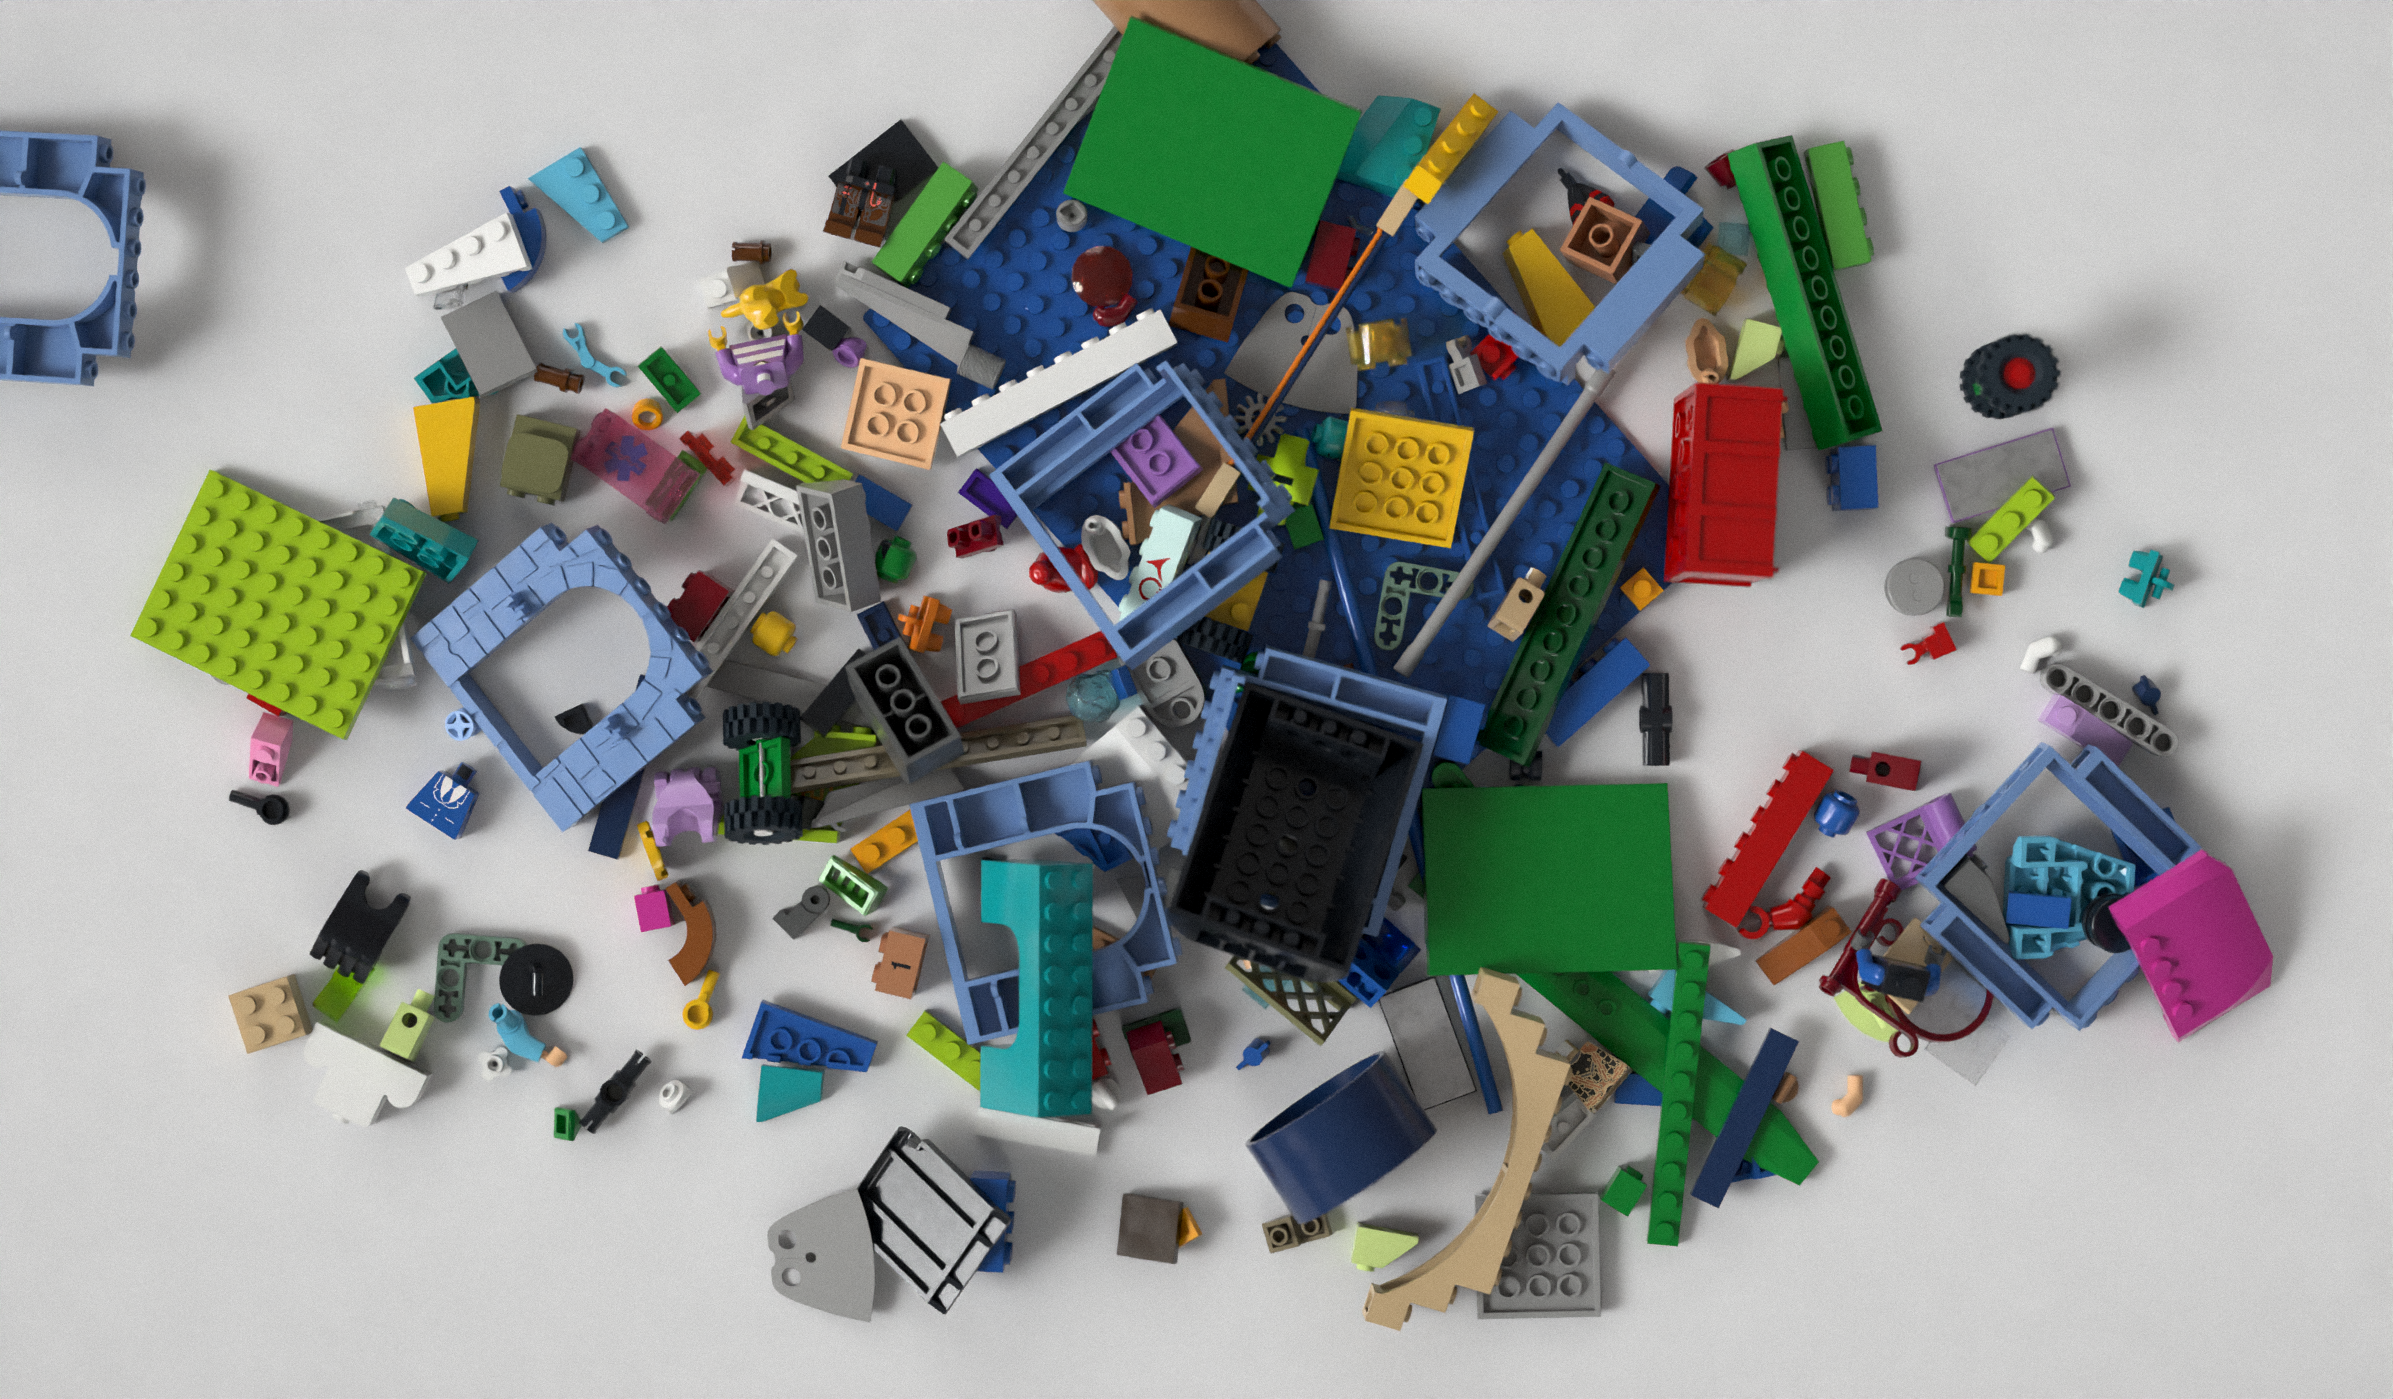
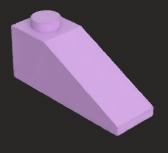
M2053 694L2038 719L2039 722L2083 749L2088 744L2099 748L2117 767H2119L2133 744L2129 739L2061 694Z

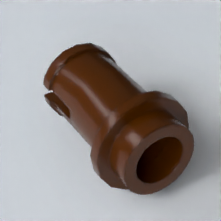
M761 240L760 243L733 242L732 248H735V250H732V260L734 262L755 261L759 262L760 265H764L765 262L771 261L772 247L771 244L765 243L764 240Z

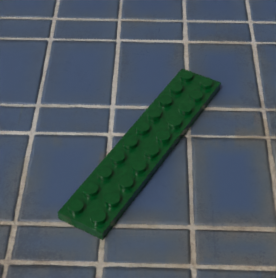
M1605 462L1548 583L1545 595L1533 615L1488 711L1485 727L1483 730L1480 729L1475 741H1479V745L1528 768L1530 767L1659 492L1660 485Z

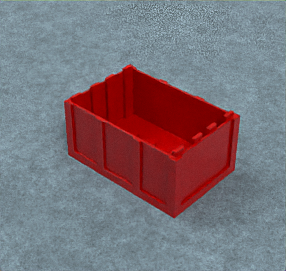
M1694 383L1674 398L1664 582L1749 588L1752 583L1764 578L1771 579L1774 573L1779 572V567H1774L1773 563L1777 519L1782 403L1788 401V396H1783L1784 389Z

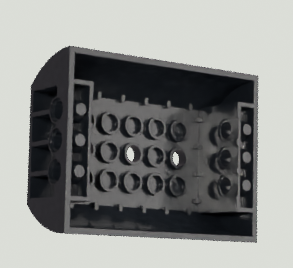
M1246 682L1167 911V917L1172 926L1191 941L1305 981L1331 982L1345 978L1349 974L1424 744ZM1308 781L1314 785L1315 793L1310 796L1303 795L1299 791L1298 785L1301 782ZM1283 838L1293 839L1296 843V850L1293 852L1283 851L1279 844L1280 840ZM1266 894L1274 896L1277 900V907L1274 909L1264 908L1260 898Z

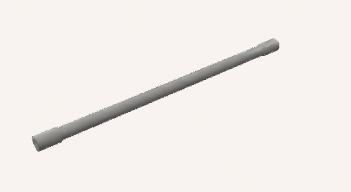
M1601 368L1600 370H1595L1586 383L1584 391L1415 640L1407 647L1393 669L1409 679L1422 660L1426 649L1595 400L1603 393L1616 374L1613 369L1609 374Z

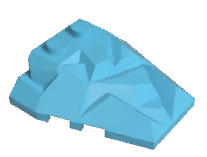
M2048 835L2019 836L2013 846V854L2005 860L2004 921L2006 918L2008 891L2071 897V909L2068 929L2005 923L2006 928L2009 930L2010 940L2008 943L2012 957L2014 959H2043L2052 956L2053 952L2059 949L2079 946L2080 941L2087 939L2082 929V917L2087 905L2095 897L2104 893H2117L2126 897L2134 892L2135 864Z

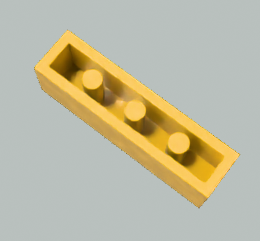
M1473 93L1415 167L1403 187L1426 204H1429L1499 111Z

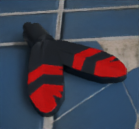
M1562 168L1557 170L1561 176V183L1568 189V207L1573 225L1585 205L1584 202H1587L1589 197L1614 207L1615 204L1609 195L1588 185L1576 183L1573 176L1569 172L1566 174Z

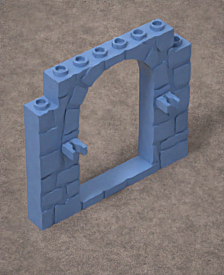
M0 130V195L80 201L93 210L100 218L109 235L111 248L119 250L117 275H109L107 284L100 296L81 313L61 320L0 317L1 381L94 387V381L98 375L96 356L131 358V351L135 345V337L132 333L133 320L137 315L135 289L139 284L137 262L141 254L139 234L140 226L144 220L141 200L146 190L144 172L129 168L110 167L114 154L111 139L96 135Z
M550 523L536 530L410 639L421 650L423 656L445 684L450 687L467 712L472 715L475 722L493 745L498 748L500 754L526 787L534 794L533 796L555 824L564 832L576 825L705 719V716L701 713L702 709L699 703L689 697L687 693L713 671L709 667L707 657L702 652L697 651L690 643L688 633L682 627L677 626L672 620L669 609L662 602L657 601L651 593V587L648 582L635 573L630 559L617 550L612 543L611 535L605 529L595 525L586 529L569 544L566 541L567 536L563 530ZM596 586L606 589L618 596L620 595L643 620L650 646L649 665L645 679L628 699L543 768L469 673L571 588Z
M1088 760L909 804L968 1045L1018 1033L1019 967L972 979L968 978L940 860L1076 828L1094 829L1107 833L1122 842L1134 855L1137 862L1140 863L1145 878V889L1141 912L1131 930L1118 941L1105 947L1093 949L1092 1015L1149 1002V994H1153L1154 989L1150 975L1145 976L1144 971L1178 963V956L1183 955L1179 937L1173 938L1172 924L1167 917L1169 907L1166 908L1163 897L1168 895L1164 876H1158L1156 865L1161 864L1157 847H1151L1149 835L1153 834L1152 824L1149 816H1143L1141 805L1146 804L1142 786L1137 787L1135 781L1099 789L1098 784L1103 783L1099 765L1094 766L1093 761Z

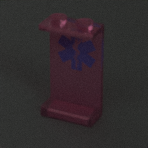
M605 408L603 412L595 416L591 423L592 428L587 435L576 443L574 454L570 459L584 466L633 501L652 518L666 524L700 473L619 415Z

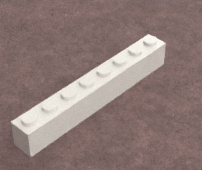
M1150 308L1137 315L1138 321L1128 327L1125 322L1110 329V336L1101 341L1098 337H1094L1081 344L1083 350L1073 355L1070 351H1067L1054 358L1056 364L1044 369L1043 365H1040L1026 373L1027 379L1019 383L1015 379L999 387L1000 393L989 397L988 393L971 401L973 407L963 412L961 408H957L944 415L946 421L940 423L957 457L960 458L1121 375L1134 364L1140 365L1177 346L1178 342L1162 311L1154 312L1153 308Z

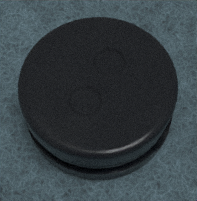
M2104 893L2095 897L2085 908L2082 917V929L2088 941L2094 946L2110 953H2122L2131 949L2125 935L2118 928L2108 908L2124 898V896L2117 893Z

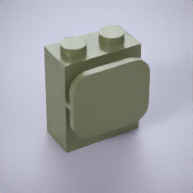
M517 414L512 436L508 440L502 464L500 486L508 488V495L525 499L526 493L538 495L537 502L555 506L556 500L564 502L581 430Z

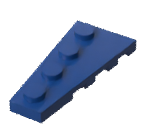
M762 1000L742 1059L752 1060L757 1058L766 1059L769 1062L780 1063L784 1061L805 1066L820 1065L832 1069L867 1072L878 1041Z

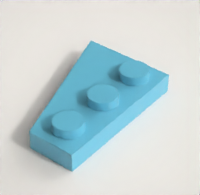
M581 147L528 178L602 243L629 228Z

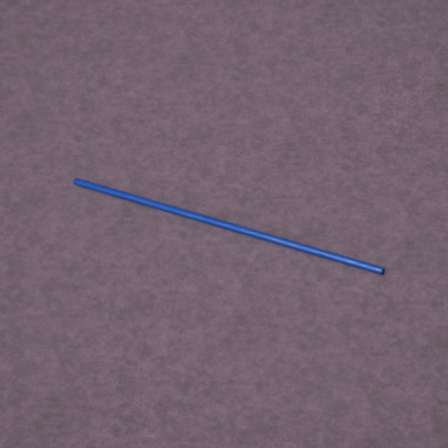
M1308 427L1293 431L1296 437L1308 439L1310 443L1305 458L1306 466L1319 470L1311 496L1361 671L1379 677L1338 531L1329 528L1332 510ZM1377 725L1380 729L1396 734L1395 730ZM1416 807L1408 835L1423 884L1422 824ZM1449 975L1488 1114L1501 1112L1503 1107L1465 975Z

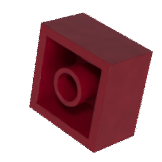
M698 570L697 573L691 572L681 586L685 591L680 598H673L667 606L672 620L677 626L682 627L688 633L690 640L694 643L700 641L734 593V590L707 571Z

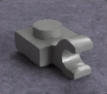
M1465 335L1446 342L1447 350L1454 361L1448 367L1458 394L1486 384L1487 381L1477 354L1470 356L1472 343L1469 336Z

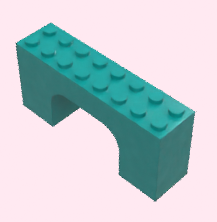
M1042 859L981 860V922L1007 925L1015 934L1019 947V1028L1013 1044L981 1046L980 1107L1037 1118L1092 1114L1093 864Z

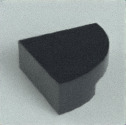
M584 704L554 716L561 727L572 733L585 734L594 727Z

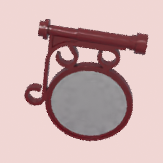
M1881 878L1874 888L1873 901L1843 948V953L1830 975H1822L1820 977L1819 989L1833 997L1844 989L1855 997L1862 1006L1898 1030L1891 1035L1889 1048L1895 1056L1906 1058L1917 1052L1919 1047L1918 1038L1928 1042L1946 1043L1970 1035L1986 1019L1991 1009L1994 995L1954 958L1941 973L1940 986L1937 993L1932 996H1925L1924 1001L1918 1002L1910 1014H1907L1888 995L1884 994L1887 1006L1893 1016L1891 1017L1862 994L1861 991L1872 993L1875 990L1865 985L1859 988L1857 950L1851 946V940L1858 928L1863 936H1866L1868 931H1872L1875 936L1868 949L1871 948L1875 940L1882 946L1891 947L1904 931L1902 924L1894 918L1883 920L1888 911L1887 906L1895 903L1902 890L1892 881ZM1885 924H1889L1895 929L1896 935L1892 941L1887 940L1884 936L1877 937ZM1901 1034L1905 1035L1910 1041V1049L1907 1052L1901 1051L1897 1045V1040Z

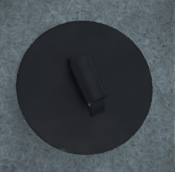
M529 944L518 948L507 957L500 971L499 986L505 1001L516 1011L527 1015H544L556 1010L567 1000L573 986V971L568 959L558 949L546 944Z

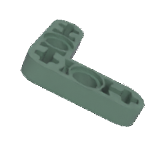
M1404 562L1391 564L1386 569L1374 631L1376 645L1383 650H1393L1400 644L1410 592L1443 598L1445 594L1439 592L1443 585L1442 574L1449 575L1447 582H1454L1460 572ZM1397 567H1402L1404 574L1413 575L1412 569H1418L1419 572L1415 578L1416 588L1409 587L1411 583L1409 580H1401L1400 585L1394 584L1395 579L1390 577V572H1395ZM1426 572L1434 573L1438 578V584L1433 590H1426L1420 584L1421 576ZM1473 582L1460 600L1467 599L1472 594L1474 589ZM1390 597H1396L1402 603V610L1397 615H1390L1385 611V601ZM1382 616L1389 620L1400 619L1399 627L1395 624L1392 626V634L1397 635L1396 641H1390L1389 646L1384 645V640L1379 638L1380 632H1385L1387 628V623L1381 624Z
M451 933L444 936L438 945L434 995L435 1016L440 1021L448 1023L457 1020L463 1014L467 963L503 965L510 954L502 953L500 954L501 960H497L496 957L499 952L497 941L502 942L500 947L502 949L512 948L513 943L517 944L518 949L527 945V943L515 937ZM452 939H456L457 945L466 946L468 945L467 939H471L472 941L469 946L470 958L466 957L467 951L465 950L456 951L454 956L451 955V950L446 949V944L451 943ZM487 941L492 946V953L488 958H481L477 955L476 945L478 942ZM447 969H453L459 974L457 985L451 987L444 983L443 974ZM442 990L446 992L458 991V996H451V1005L456 1006V1011L452 1012L450 1017L446 1016V1011L441 1010V1005L447 1004L448 994L441 995Z

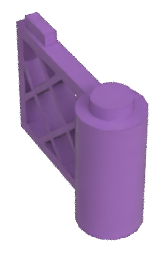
M1947 793L1866 833L1888 879L1898 885L1901 890H1904L1918 883L1915 877L1928 864L1917 860L1922 844L1925 843L1936 847L1939 852L1961 829L1965 821L1951 793ZM1920 815L1925 825L1921 838L1904 832L1907 820ZM1902 823L1900 830L1892 828ZM1886 830L1898 834L1893 851L1880 847L1875 835ZM1927 831L1932 841L1924 839ZM1902 836L1919 841L1913 858L1896 852ZM1976 844L1967 852L1971 857L1974 855L1973 851L1977 849ZM1883 852L1891 854L1889 862H1887ZM1895 856L1912 862L1908 873L1897 879L1891 870ZM1915 863L1922 865V867L1913 871Z

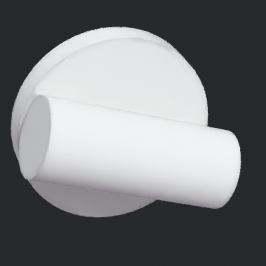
M1102 1078L1092 1085V1101L1097 1107L1112 1110L1120 1103L1121 1089L1113 1079Z
M678 1080L670 1081L661 1089L659 1103L673 1115L694 1091L688 1085Z

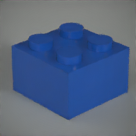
M1876 445L1831 449L1830 456L1825 457L1826 474H1831V486L1827 487L1826 497L1827 504L1832 505V511L1879 508Z
M1441 692V695H1445L1448 700L1432 755L1469 765L1470 759H1475L1478 753L1479 741H1475L1478 730H1483L1487 721L1488 712L1484 711L1485 704Z

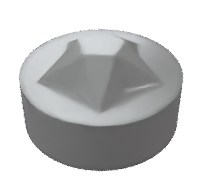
M1067 200L1058 206L1056 216L1060 228L1068 232H1076L1084 228L1087 223V209L1083 203L1077 200Z

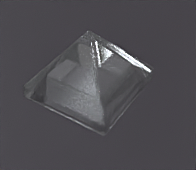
M468 284L437 293L433 308L435 310H446L462 307Z

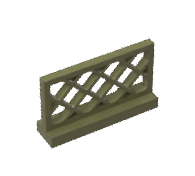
M1234 955L1224 967L1320 1047L1327 1040L1349 1007L1358 998L1338 980L1331 982H1309L1271 968V972H1261L1259 964L1251 961L1252 972H1246L1237 964L1238 960L1245 959ZM1263 980H1273L1276 991H1269L1264 986ZM1282 980H1292L1295 992H1285ZM1301 981L1313 989L1314 992H1303ZM1287 999H1297L1300 1011L1291 1009L1288 1006ZM1306 1000H1316L1319 1012L1308 1011ZM1324 1000L1336 1008L1338 1012H1327ZM1311 1019H1321L1324 1028L1323 1033L1312 1026Z

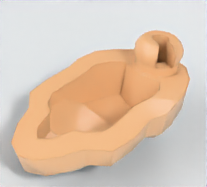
M1700 318L1696 320L1691 328L1690 335L1685 340L1688 355L1687 366L1696 382L1719 384L1723 380L1728 368L1729 358L1726 353L1725 337L1716 330L1708 319Z

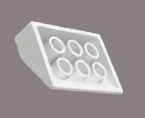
M1138 706L1071 764L1092 760L1094 766L1099 765L1103 783L1098 784L1099 789L1132 781L1136 782L1137 787L1142 786L1146 804L1141 805L1143 816L1150 817L1153 834L1149 835L1151 847H1157L1160 850L1172 840V838L1167 837L1171 819L1178 820L1180 808H1176L1175 805L1180 789L1186 791L1189 779L1184 778L1187 762L1141 707Z

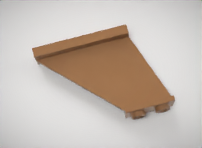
M1213 380L1205 392L1207 394L1211 391L1215 393L1224 405L1219 410L1226 417L1229 415L1226 380ZM1193 406L1173 432L1203 470L1156 508L1151 505L1133 480L1131 483H1124V490L1119 491L1120 508L1127 511V521H1122L1124 540L1129 539L1131 546H1137L1150 537L1153 529L1150 526L1151 518L1157 509L1160 510L1163 506L1170 504L1198 517L1204 515L1195 506L1222 464L1231 460L1230 455ZM1237 483L1234 484L1221 506L1239 504Z

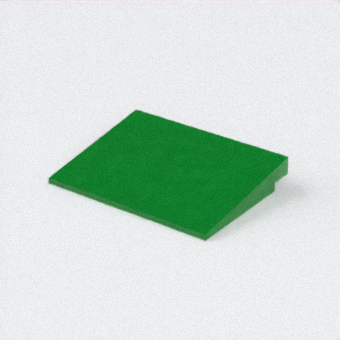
M1131 16L1063 194L1292 288L1316 233L1362 110Z
M1668 783L1421 789L1424 931L1427 952V975H1478L1480 967L1503 974L1677 970Z

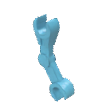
M574 323L579 330V335L574 339L570 338L567 329L564 328L563 336L577 351L581 359V365L606 377L609 385L616 388L621 387V385L612 381L611 376L617 371L627 376V373L619 367L610 368L591 356L587 348L583 327Z

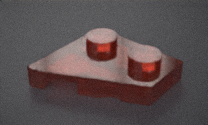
M688 430L679 438L685 446H689L698 456L697 458L724 486L728 487L736 480L732 474L735 468L724 456L720 459L717 458L711 451L715 446L703 433L698 436L696 433Z

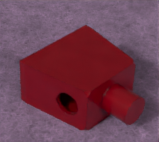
M1872 751L1871 757L1853 754L1849 772L1866 775V782L1916 791L1922 761ZM1879 763L1890 766V773L1888 775L1877 774L1876 768Z

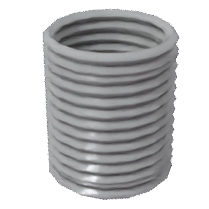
M969 344L961 358L957 374L969 378V380L978 384L980 383V385L983 384V386L992 390L1001 376L1006 360Z

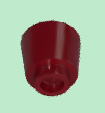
M1734 149L1723 153L1704 167L1720 187L1725 185L1727 189L1737 185L1728 158V153L1733 152Z

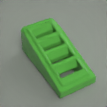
M835 855L830 857L818 879L864 916L877 910L888 890V887L877 879ZM838 869L841 873L836 881L833 879V876ZM847 877H849L851 880L848 886H845L844 883ZM859 885L861 888L857 893L855 892V889Z

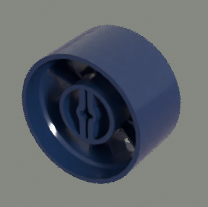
M1380 1051L1346 1068L1297 1100L1252 1135L1245 1146L1298 1224H1302L1331 1211L1383 1178L1422 1148L1435 1135L1437 1129L1385 1051Z

